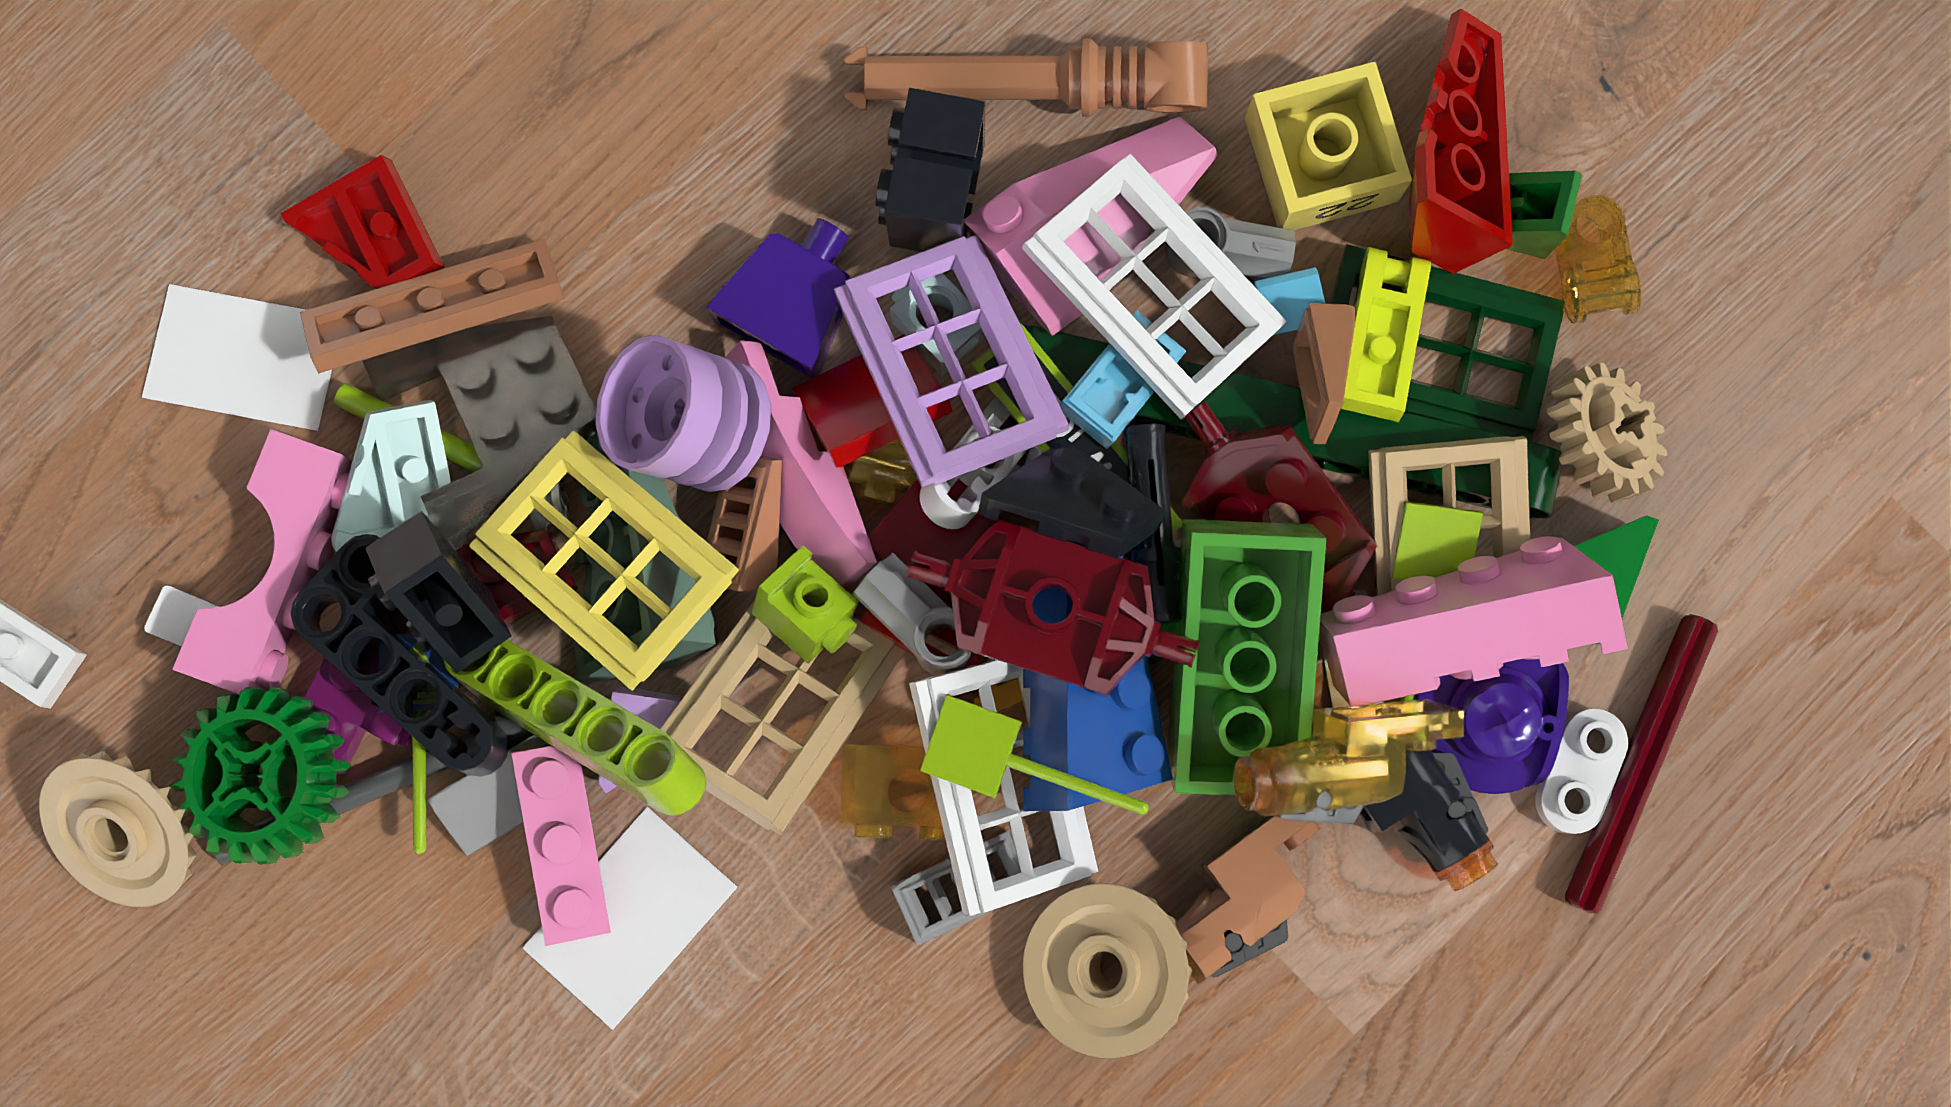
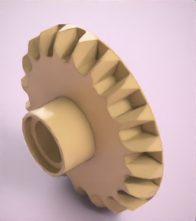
M104 751L90 757L81 753L54 769L43 784L39 798V814L43 832L49 846L71 876L91 892L106 900L131 907H149L160 904L173 896L192 875L189 866L197 856L193 848L188 845L193 834L188 833L190 828L180 822L186 809L178 808V806L170 803L167 798L170 787L159 789L151 780L150 769L135 772L127 756L112 760Z
M1100 883L1070 890L1049 904L1034 923L1028 936L1023 958V978L1029 1002L1036 1016L1049 1033L1074 1051L1098 1058H1119L1139 1053L1160 1041L1178 1022V1016L1182 1007L1189 998L1187 990L1192 969L1188 965L1186 954L1187 942L1181 938L1175 926V918L1166 914L1157 905L1156 899L1135 891L1133 887ZM1105 952L1115 955L1122 965L1123 974L1118 985L1109 983L1101 973L1100 962Z

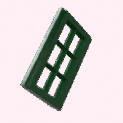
M1346 244L1330 304L1354 306L1359 286L1360 271L1367 249ZM1387 255L1388 258L1409 262L1406 259ZM1431 266L1425 301L1472 314L1464 345L1419 334L1417 346L1461 358L1453 390L1411 379L1405 413L1503 436H1524L1527 438V441L1531 442L1533 433L1536 430L1560 331L1565 301L1460 273L1452 274L1444 269ZM1382 282L1383 289L1402 293V287ZM1485 316L1534 329L1526 362L1477 349ZM1474 361L1523 373L1516 406L1466 393Z

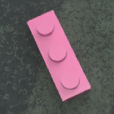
M550 744L511 751L545 946L611 933L581 763Z

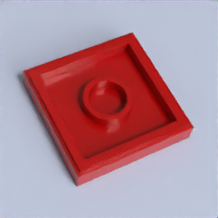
M903 334L895 338V340L905 337L906 335ZM914 347L901 351L921 396L942 388ZM862 354L792 388L795 396L800 397L807 419L836 468L842 467L900 439ZM949 399L926 407L932 422L953 412Z

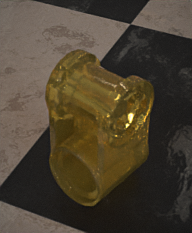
M1603 195L1585 197L1575 204L1568 236L1555 248L1561 277V297L1565 301L1564 311L1568 320L1573 324L1585 322L1588 315L1620 310L1626 315L1637 313L1641 304L1640 279L1632 260L1625 216L1621 207L1613 199ZM1578 217L1592 220L1597 225L1600 232L1598 243L1587 241L1579 234L1577 229Z

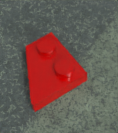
M379 155L280 213L284 222L311 238L323 247L322 250L340 263L353 269L360 278L375 289L445 268L392 160L383 155Z

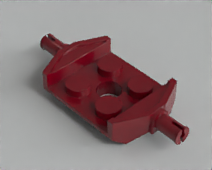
M1206 401L1194 407L1183 418L1184 420L1186 419L1203 444L1207 446L1205 452L1208 457L1204 460L1181 502L1185 509L1188 510L1196 505L1206 520L1272 523L1269 517L1270 505L1275 503L1290 505L1298 513L1300 524H1312L1326 537L1321 614L1333 610L1334 604L1338 601L1355 596L1356 593L1352 588L1377 548V544L1292 428L1284 425H1272L1238 433L1234 428L1227 433Z
M1001 520L997 521L980 537L962 560L955 558L953 564L919 553L916 550L912 555L911 561L914 565L909 564L906 578H913L941 588L944 587L945 592L951 594L957 646L961 652L967 654L973 652L1095 691L1096 695L1105 698L1144 656L1151 657V653L1192 668L1200 640H1194L1159 629L1161 623L1154 621L1148 569L1145 565L1123 558H1113L1088 550L1084 546L1037 534V531ZM1050 587L1065 591L1071 598L1073 605L1069 616L1062 622L1055 624L1045 623L1040 620L1032 608L1035 596L1043 589Z

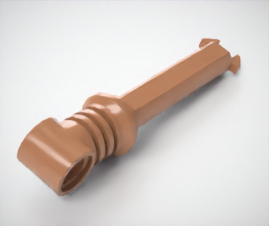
M1083 38L1082 46H1070L1062 55L868 56V48L860 46L845 57L846 65H864L865 92H844V97L860 110H867L868 100H907L909 88L975 100H1061L1069 109H1082V117H1090L1097 109H1106V101H1113V109H1121L1122 101H1129V109H1137V101H1144L1145 110L1162 113H1189L1207 109L1208 45L1201 42H1153L1145 46V54H1138V46H1130L1129 54H1122V46H1114L1113 54H1107L1106 46H1098L1091 38Z

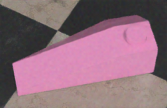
M1180 116L1013 183L964 219L970 236L977 235L998 280L1051 336L1070 324L1082 313L1025 253L1022 246L1039 229L1129 154L1142 165L1179 205L1218 156L1215 146ZM1120 193L1097 212L1132 251L1149 237L1147 231L1151 226ZM1088 221L1064 241L1099 280L1123 260Z

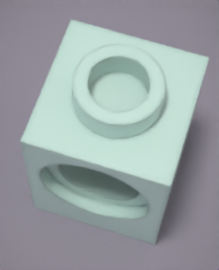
M943 273L921 281L932 306L939 305L945 307L951 312L953 318L973 311L968 299ZM909 286L896 290L891 298L895 302L890 308L892 324L902 335L905 334L906 336L926 329L917 320L921 311ZM979 322L946 334L958 362L986 338ZM934 339L914 346L942 377L948 372Z

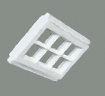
M1131 154L1113 166L1039 229L1022 246L1025 253L1180 419L1185 417L1287 322ZM1119 193L1155 231L1133 251L1097 214ZM1087 221L1123 259L1100 280L1064 243L1070 235ZM1163 242H1166L1201 280L1179 300L1173 296L1142 262ZM1131 270L1169 308L1146 330L1109 291ZM1209 291L1246 328L1224 349L1188 312ZM1178 319L1214 356L1192 378L1185 373L1156 341Z
M993 659L909 683L925 754L946 695L955 696L978 689L981 706L997 712L990 685L1018 678L1030 728V688H1023V668ZM1023 731L1018 732L1013 748L1023 746ZM1006 767L1000 784L1005 808L980 816L976 814L971 789L931 775L963 916H972L981 912L985 913L1092 876L1091 874L1098 872L1083 807L1069 811H1049L1060 860L1033 868L1021 817L1039 811L1023 812V802H1017L1010 767ZM1009 822L1020 873L992 882L980 830Z

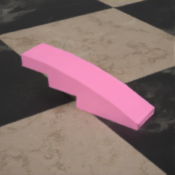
M740 340L725 358L752 367L766 385L771 403L770 431L761 456L782 460L779 522L797 550L804 545L813 553L811 560L845 590H848L873 568L877 561L844 467L836 468L827 452L818 451L800 397L779 396L762 344L760 342Z

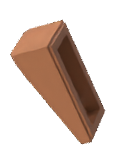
M1309 303L1304 311L1292 345L1309 436L1313 444H1326L1344 401L1356 320L1355 308L1352 305Z
M761 456L745 478L731 488L720 490L718 493L707 543L739 569L731 579L732 583L727 589L734 591L758 590L759 586L777 570L782 460ZM748 477L757 478L754 489L748 488ZM747 504H751L747 514Z

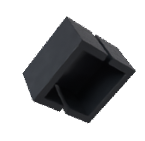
M909 88L905 109L894 107L888 133V146H892L890 164L893 165V170L882 168L875 206L880 207L878 224L887 226L890 246L924 252L963 236L967 238L968 230L964 219L972 213L973 203L967 202L968 193L975 195L983 157L986 101Z

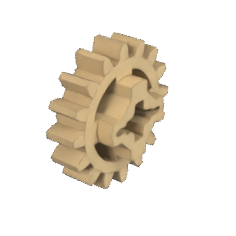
M1600 362L1591 367L1587 365L1562 378L1563 384L1553 388L1551 391L1558 404L1547 408V414L1558 422L1559 429L1549 433L1550 438L1562 443L1560 445L1562 454L1559 457L1561 464H1573L1576 468L1574 482L1580 485L1589 481L1592 497L1598 499L1608 495L1611 503H1616L1626 498L1629 499L1653 489V480L1662 477L1664 474L1657 460L1667 457V450L1657 443L1656 436L1664 433L1665 430L1662 425L1653 423L1656 420L1653 412L1655 409L1653 401L1647 402L1646 399L1642 401L1639 398L1641 392L1640 383L1635 381L1626 385L1623 369L1618 367L1608 371L1605 362Z

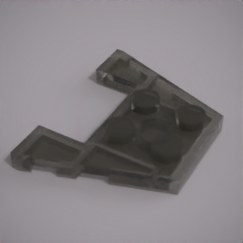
M552 316L474 326L362 360L381 401L440 376H443L483 465L481 470L421 496L432 524L455 551L468 541L465 534L488 515L491 517L562 437L566 439L574 430L582 438L588 440L597 432V410Z

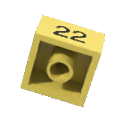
M1376 62L1253 94L1245 116V122L1278 228L1298 230L1398 203L1412 182Z

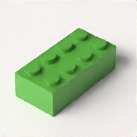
M1183 519L1181 539L1182 562H1180L1178 586L1179 611L1182 621L1176 622L1175 634L1194 640L1198 639L1200 643L1192 668L1178 662L1173 664L1168 758L1173 780L1170 781L1175 793L1281 797L1284 791V780L1278 771V764L1283 762L1309 766L1326 537L1314 525Z

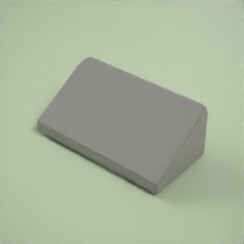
M532 735L509 749L507 758L502 766L492 774L482 777L466 775L428 799L435 814L467 856L472 855L523 824L511 751L548 744L547 742Z

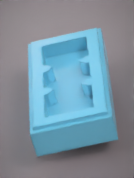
M1138 310L1132 315L1145 330L1153 324ZM1163 333L1156 339L1158 344L1176 363L1186 352L1183 347L1166 333ZM1109 344L1060 403V407L1065 416L1104 448L1108 449L1153 394L1154 390L1120 353Z

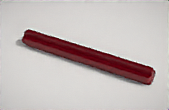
M1693 614L1685 615L1679 623L1628 744L1623 764L1603 817L1592 829L1565 893V901L1575 908L1594 914L1602 910L1717 636L1718 626L1704 617Z

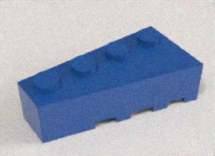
M1068 541V542H1072V543H1075V544H1078V545L1083 546V545L1080 544V543H1077V542H1074V541ZM1126 554L1120 557L1127 560ZM1054 587L1040 591L1035 596L1032 604L1035 615L1043 622L1051 624L1062 622L1071 613L1073 606L1069 595L1065 591ZM1144 656L1106 698L1096 695L1095 691L1023 669V688H1030V728H1023V755H1030L1031 761L1122 794L1173 780L1147 656ZM1030 775L1031 787L1023 788V812L1069 811L1101 801Z

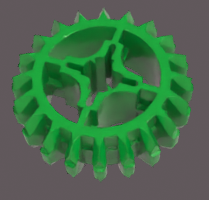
M247 687L241 690L240 695L224 694L221 697H217V709L204 708L202 711L196 712L201 729L189 728L179 733L190 748L188 753H178L170 758L178 766L184 767L183 778L176 779L168 786L175 791L185 792L186 800L178 808L186 809L183 817L195 816L188 833L193 834L196 839L208 838L206 851L215 855L228 854L229 861L238 864L251 863L252 860L259 865L274 864L277 860H280V856L283 858H294L304 853L303 842L305 844H313L325 838L319 822L333 823L336 819L340 818V815L330 804L332 798H343L350 791L343 785L336 784V773H343L352 765L346 760L334 758L333 752L343 744L345 739L339 734L324 735L332 717H329L324 712L312 713L313 701L301 696H294L291 699V693L282 688H270L268 691H264L263 688ZM265 722L282 734L275 742H265L262 744L260 741H251L245 732ZM260 766L262 767L263 774L259 773ZM258 777L262 778L261 785L259 784ZM258 807L261 811H270L277 820L261 829L245 821L240 814L246 808Z

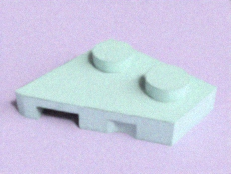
M425 400L366 412L331 537L333 549L337 552L351 538L362 534L377 535L381 538L421 511L438 530L460 526L435 402Z

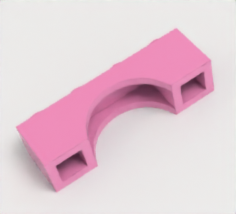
M270 429L247 485V489L266 509L273 526L274 552L270 566L261 582L242 599L222 607L196 610L172 670L240 694L241 690L247 687H258L268 691L270 688H277L280 685L288 666V655L284 653L293 630H296L291 619L292 604L299 592L333 556L334 549L331 537L352 460L337 452Z

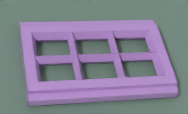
M977 235L967 239L963 236L849 279L845 281V285L834 289L836 299L921 487L932 483L935 486L1055 439L1056 435L1069 430V424ZM953 269L973 311L940 323L921 281ZM909 286L928 328L895 340L876 298ZM979 322L999 366L966 378L946 334ZM934 339L954 383L921 396L901 351ZM1005 377L1026 421L992 434L972 390ZM960 395L980 439L946 452L926 407Z

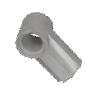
M1207 207L1193 208L1185 212L1249 281L1254 282L1290 273L1296 246L1295 230L1223 218L1217 211ZM1166 243V257L1170 266L1181 275L1197 277Z
M894 553L880 561L864 577L863 581L853 592V595L916 656L922 668L929 673L939 675L964 668L971 657V652L967 654L958 650L952 656L939 657L929 652L925 646V639L933 630L944 627L955 631L953 609L949 608L924 582L913 578H906L908 567Z

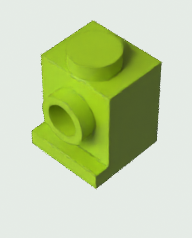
M802 545L759 586L751 614L809 664L824 648L830 653H834L852 635L857 627V623L852 618L859 601L812 561L813 553ZM806 598L815 607L807 605L803 599Z

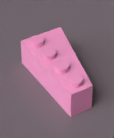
M1553 536L1528 540L1520 546V551L1498 558L1479 556L1468 559L1458 566L1457 571L1435 578L1431 576H1415L1405 579L1396 585V590L1372 598L1358 595L1342 599L1334 604L1333 610L1322 613L1320 616L1319 632L1333 686L1351 708L1437 690L1440 685L1439 676L1448 674L1457 679H1473L1474 682L1500 676L1499 669H1501L1503 663L1509 661L1539 659L1541 667L1569 662L1567 649L1600 642L1603 654L1628 649L1613 575L1562 537L1557 538Z

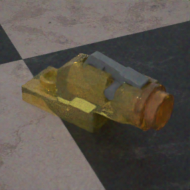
M1429 699L1368 704L1352 708L1347 706L1313 710L1312 737L1278 747L1257 748L1249 756L1238 759L1233 774L1237 800L1244 810L1256 811L1261 816L1275 815L1283 820L1353 824L1364 805L1381 803L1403 792L1406 777V750H1433L1437 748V740L1464 737V711Z

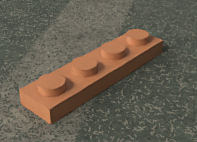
M541 239L300 312L310 358L319 374L565 298L546 241Z

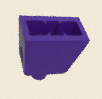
M821 218L816 219L801 245L779 233L773 232L769 234L707 306L714 323L745 341L760 342L764 352L811 379L818 376L843 317V312L836 299L834 289L845 285V281L850 279V275L833 264L849 240L848 235L837 226Z

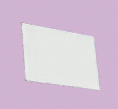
M169 284L142 398L318 431L332 370L318 374L310 358L300 312L305 311V309Z
M648 807L645 808L598 862L611 933L545 946L541 926L522 948L612 1030L737 888L732 881Z

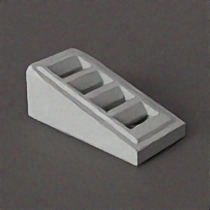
M1009 831L983 842L986 855L995 851L998 852L1009 877L1020 873L1013 839ZM950 858L891 885L893 894L917 946L988 913L981 912L972 916H963L962 910L953 912L938 879L950 873L956 885ZM989 865L992 882H995L996 878ZM924 884L927 885L942 918L930 924L915 892L916 888Z

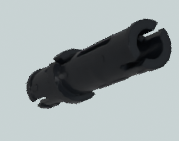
M1143 424L1130 426L1123 430L1124 437L1126 438L1129 483L1162 507L1165 513L1160 529L1135 546V550L1129 552V560L1147 566L1154 621L1161 624L1176 623L1182 621V616L1179 611L1175 564L1182 562L1181 548L1174 547L1170 488L1164 433H1166L1165 425Z

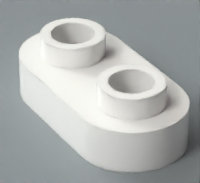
M1589 709L1574 713L1566 719L1555 764L1550 776L1539 784L1535 797L1538 815L1552 830L1564 834L1583 833L1591 830L1601 821L1628 749L1626 729L1615 715L1601 709ZM1592 729L1600 731L1605 738V747L1600 753L1593 752L1587 745V735ZM1571 789L1579 791L1583 797V807L1577 813L1570 812L1565 806V795Z

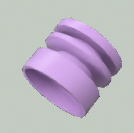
M656 334L638 338L619 353L606 372L597 398L596 428L601 448L612 463L660 479L667 478L685 486L690 485L703 491L714 492L729 489L749 474L761 457L770 431L771 403L765 382L752 367Z

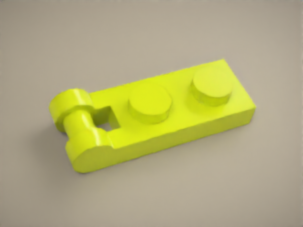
M1368 247L1359 276V289L1355 305L1356 320L1344 401L1341 409L1399 422L1405 412L1431 261L1411 257L1409 262L1388 258V251ZM1382 282L1402 287V293L1383 289Z

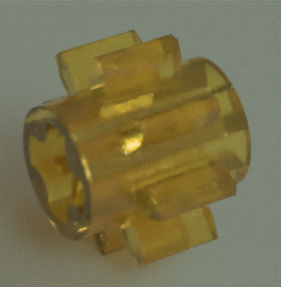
M900 439L846 464L845 470L849 482L861 484L857 499L887 506L888 502L893 503L895 493L904 495L916 481L917 477Z

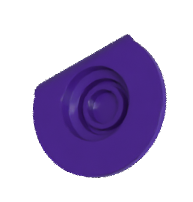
M1539 659L1509 661L1503 663V666L1499 669L1500 676L1475 682L1473 679H1457L1451 674L1439 676L1440 685L1437 690L1418 693L1416 696L1414 722L1418 739L1425 743L1432 753L1454 754L1471 791L1503 794L1544 782L1550 776L1555 764L1566 721L1569 674L1563 663L1541 667Z

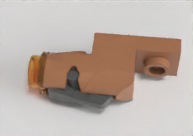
M1270 813L1201 865L1217 889L1210 893L1206 888L1188 909L1175 920V926L1181 938L1187 942L1186 954L1188 965L1192 969L1188 984L1194 980L1199 985L1209 976L1218 977L1288 940L1287 919L1297 910L1306 890L1276 848L1284 843L1287 849L1291 851L1307 841L1321 829L1316 821L1283 820Z

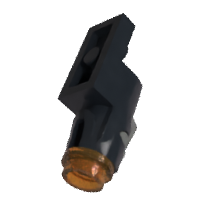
M1329 707L1313 715L1311 742L1330 770L1353 773L1363 779L1366 803L1359 815L1371 832H1382L1400 820L1404 827L1398 831L1426 859L1438 880H1447L1453 891H1458L1471 885L1498 865V862L1490 852L1495 846L1487 836L1488 826L1454 754L1432 753L1425 743L1407 734L1396 738L1367 758H1364L1359 749L1366 745L1365 740L1358 727L1346 713H1342L1337 717L1333 709Z

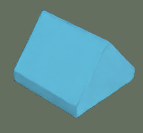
M1316 267L1254 281L1255 288L1287 321L1273 335L1298 330L1304 311L1309 303L1325 304Z

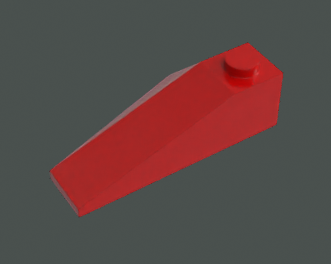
M1463 9L1452 13L1415 147L1409 196L1411 252L1425 260L1431 261V263L1452 274L1513 246L1501 33Z

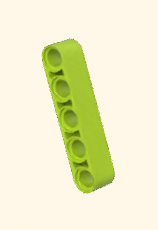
M506 640L458 673L444 660L447 671L485 705L660 813L669 816L680 815L692 809L700 801L706 787L704 770L666 732L511 641Z

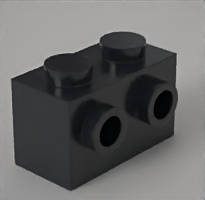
M422 511L365 548L375 570V574L369 577L368 581L377 597L388 610L393 611L398 608L406 617V625L417 642L426 651L434 648L456 673L512 637L491 592Z

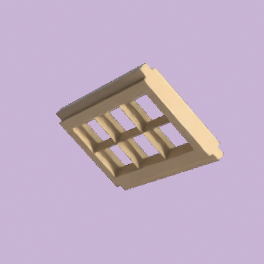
M1505 436L1368 450L1372 537L1377 544V548L1373 553L1375 596L1396 590V585L1403 581V579L1392 578L1391 575L1405 501L1408 502L1406 471L1442 468L1443 506L1456 508L1455 467L1490 463L1492 515H1483L1480 529L1493 528L1494 557L1498 558L1520 551V546L1530 540L1526 437Z
M806 598L803 599L807 605L815 607ZM753 602L660 730L666 732L704 770L706 776L705 790L768 831L771 829L781 836L895 669L905 651L894 645L895 643L862 624L859 621L860 619L853 615L852 620L857 623V627L846 642L863 653L835 691L806 673L816 657L809 664L800 658L796 665L766 647L774 633L751 614ZM757 657L787 675V678L759 717L729 698ZM798 683L828 701L800 743L770 724ZM720 709H723L751 727L723 768H720L692 750ZM762 735L792 753L765 795H762L733 776Z

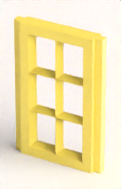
M574 430L566 439L562 437L481 526L475 533L477 537L469 545L472 550L632 691L641 681L645 682L732 583L731 579L739 571L734 564ZM567 472L602 501L601 505L579 529L544 499ZM534 509L539 511L570 538L547 565H544L511 536ZM612 510L649 541L626 569L589 538ZM579 547L616 578L593 606L556 575L557 571ZM659 550L696 581L673 609L635 578ZM625 588H628L663 619L639 647L602 615Z

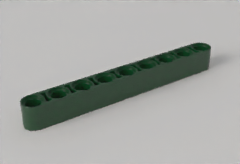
M1023 325L1073 387L1110 344L1064 332H1057L1051 336L1045 328ZM1183 360L1177 362L1190 378L1195 376L1204 367V365ZM1234 372L1201 401L1207 402V405L1227 433L1234 428L1238 433L1272 425L1290 426L1321 469L1369 481L1368 450L1505 437L1405 412L1400 421L1396 422L1340 409L1326 444H1313L1309 436L1300 388ZM1155 391L1129 422L1131 425L1162 424L1165 425L1166 433L1201 441L1186 419H1180ZM1527 441L1529 518H1551L1562 468L1559 460L1562 452L1549 446ZM1490 463L1456 466V501L1492 509ZM1442 468L1406 471L1408 490L1443 498Z

